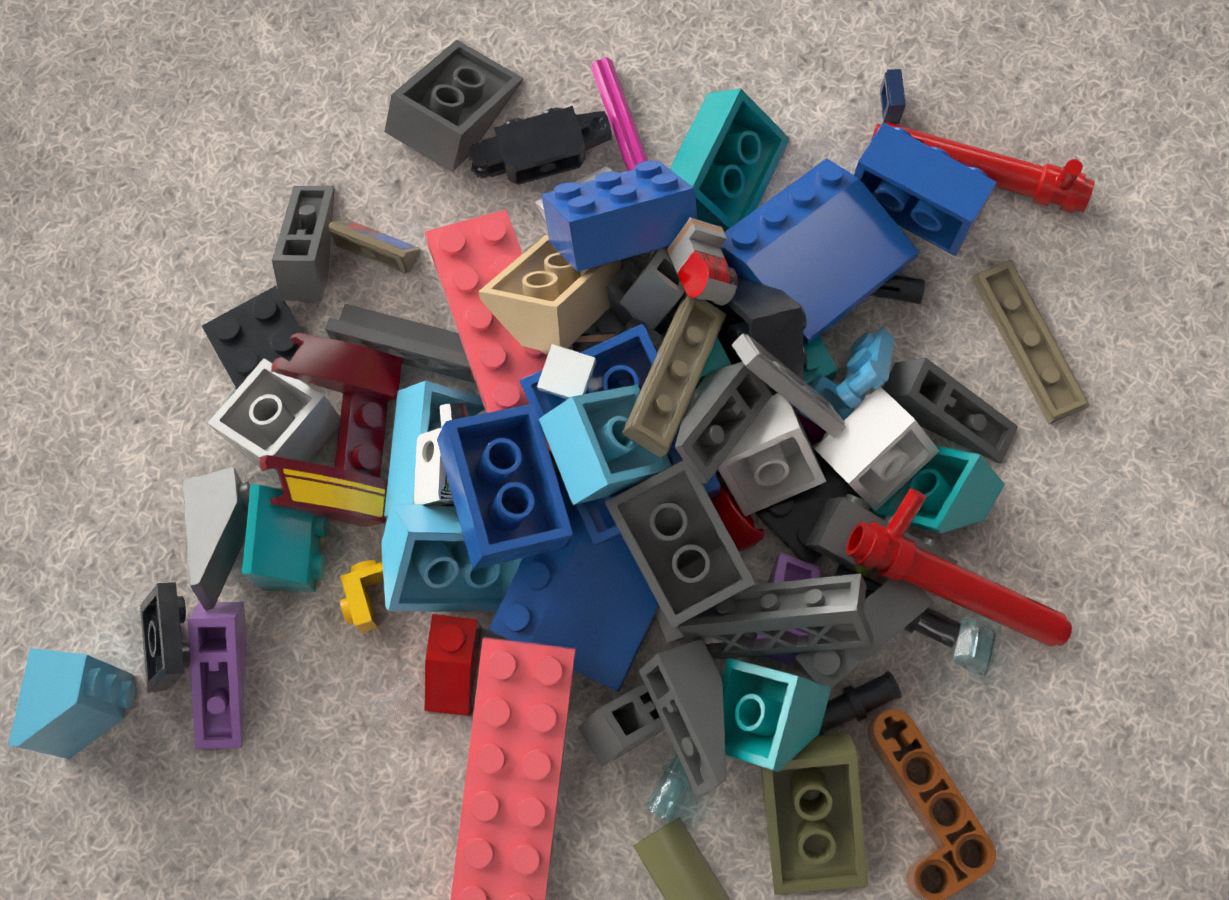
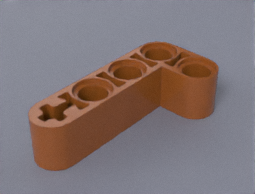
M899 709L883 711L870 722L868 739L936 846L935 849L917 859L909 867L907 885L911 893L921 900H945L986 874L994 866L996 850L993 842L912 718L906 712ZM886 724L889 726L897 724L901 732L896 735L897 741L894 738L888 740L883 738L881 732L886 729ZM910 744L915 750L902 755L896 760L893 754ZM910 760H917L926 768L927 778L922 785L913 783L907 776L906 767ZM938 800L947 802L952 808L953 819L948 826L939 824L933 816V807ZM965 841L974 843L979 850V861L972 868L966 866L960 858V848ZM929 865L936 868L941 876L940 887L934 893L927 892L920 882L922 870Z

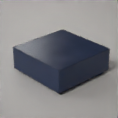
M888 69L883 77L880 87V99L884 123L899 124L906 106L901 69Z

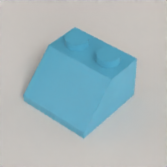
M638 385L572 396L539 418L573 505L607 497L639 484L671 467L667 454L659 458L622 434L640 394Z

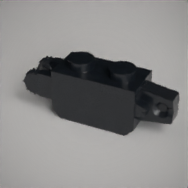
M573 106L550 108L541 115L526 119H511L501 126L494 127L495 137L472 144V147H469L468 158L472 161L471 171L474 172L477 178L487 179L488 176L494 177L506 173L509 181L520 185L580 168L586 159V150L612 140L611 126L605 111L576 115Z

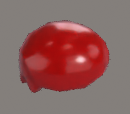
M723 487L720 489V494L710 500L739 552L747 551L764 538L765 530L763 528H755L751 515L744 516L734 496L727 493L729 489Z

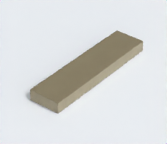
M1012 260L974 274L972 281L1048 424L1087 409L1090 404Z
M687 294L682 298L622 431L624 436L659 458L668 453L727 314L706 300L692 298Z

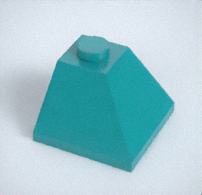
M936 446L939 452L876 511L872 509L871 512L880 518H884V516L893 517L909 489L913 488L924 494L926 499L910 526L942 534L984 521L1005 483L981 455Z

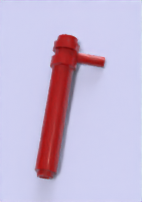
M885 122L892 127H899L908 131L914 139L930 147H938L944 150L950 158L967 167H975L982 170L988 178L997 182L996 188L1031 197L1034 203L1048 206L1050 203L1060 206L1059 210L1073 213L1074 210L1084 212L1092 195L1095 181L1087 179L1086 174L1081 173L1083 165L1077 159L1069 160L1061 170L1060 166L1046 163L1044 166ZM876 124L872 138L878 131L881 124Z
M913 488L909 489L887 527L876 522H871L870 524L860 522L853 528L847 540L846 554L853 557L855 564L869 570L875 567L881 576L892 581L900 579L1047 646H1062L1070 638L1072 624L1067 620L1065 614L915 546L913 539L904 536L926 499V496Z

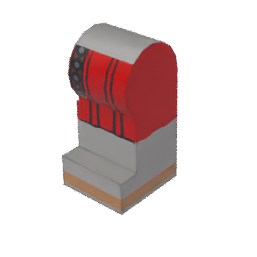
M689 218L668 247L667 252L689 297L699 300H710L721 306L725 305L733 298L737 288V274L733 268L728 267L721 250V246L727 238L722 227Z

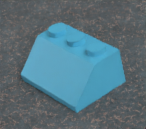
M423 381L398 391L385 502V517H388L391 504L414 505L417 439L421 434L442 428L439 407L451 403H465L467 417L474 416L485 410L480 396L429 381Z
M391 504L381 543L385 607L388 611H497L523 558L473 570L455 506Z
M30 648L8 746L60 758H72L124 718L125 709L131 708L136 695L135 682L131 681L133 674L87 654Z

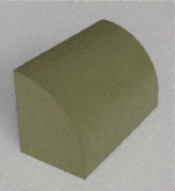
M680 817L633 845L665 900L730 899Z

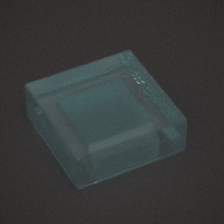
M962 617L953 661L971 673L987 675L996 638L995 632L978 619Z

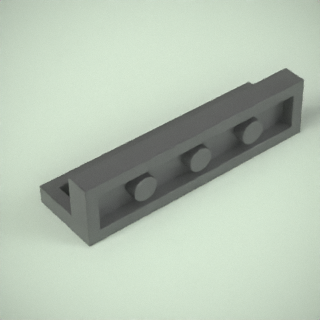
M349 304L344 305L339 320L328 319L325 330L330 339L376 349L395 356L398 355L402 357V364L476 383L460 336L456 332Z
M862 574L752 585L678 626L687 643L706 636L722 640L723 642L705 644L714 659L873 646L874 634L864 614L866 584ZM853 623L856 631L842 632L832 626ZM800 628L810 634L798 636L787 630ZM755 632L766 638L754 640L743 635V633Z

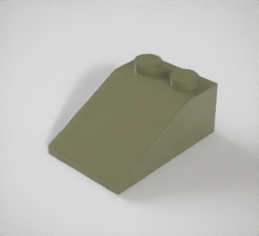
M850 733L816 736L779 772L760 766L774 895L868 887L858 758Z

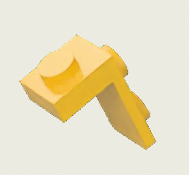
M367 560L353 565L350 568V573L340 576L346 595L345 598L340 599L344 619L347 625L354 623V626L361 633L379 628L367 586L384 581L383 562L376 563L375 560Z

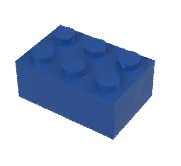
M884 122L859 159L854 173L898 226L953 256L957 255L997 183L988 178L982 170L975 167H967L950 158L944 150L938 147H930L914 139L908 131L899 127H892Z
M644 161L637 164L635 169L622 173L615 171L603 172L598 174L595 180L581 184L575 182L562 183L557 185L554 191L541 194L549 242L577 272L670 246L689 218L698 220L694 188L659 161Z
M535 403L445 421L437 437V443L472 569L561 549L573 536V532Z

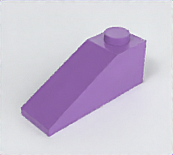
M199 602L188 617L195 749L241 748L246 655L244 602H217L213 609L206 611Z

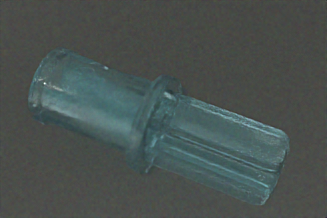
M677 753L669 767L663 764L661 769L665 771L656 789L644 806L647 810L668 822H671L682 797L691 785Z

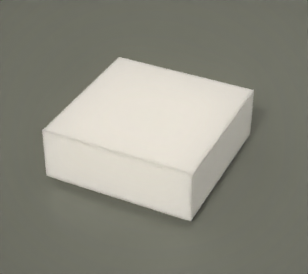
M552 344L537 385L538 390L565 399L585 394L596 364V358Z

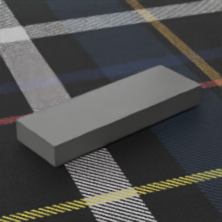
M742 334L732 344L740 359L749 370L832 437L835 438L846 428L845 422L828 400L748 334Z

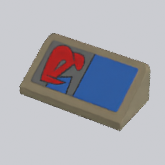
M351 220L331 222L328 226L336 246L405 274L410 272L420 252L419 247Z

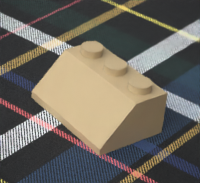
M545 235L479 290V299L521 346L540 350L544 354H549L552 344L568 349L611 307L606 286L621 270V260L577 272L549 242V236Z

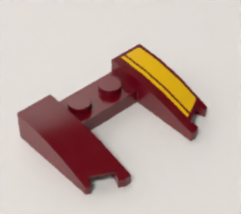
M296 333L291 336L290 340L300 345L299 349L290 362L283 357L277 358L272 364L271 371L343 393L335 467L271 455L261 456L259 461L261 471L277 470L284 493L282 496L270 499L271 505L357 526L369 527L386 523L384 512L388 480L380 478L388 401L397 398L402 357L344 341Z

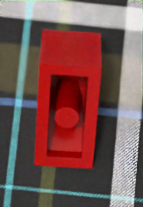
M432 614L425 657L424 711L470 716L482 626L477 619Z

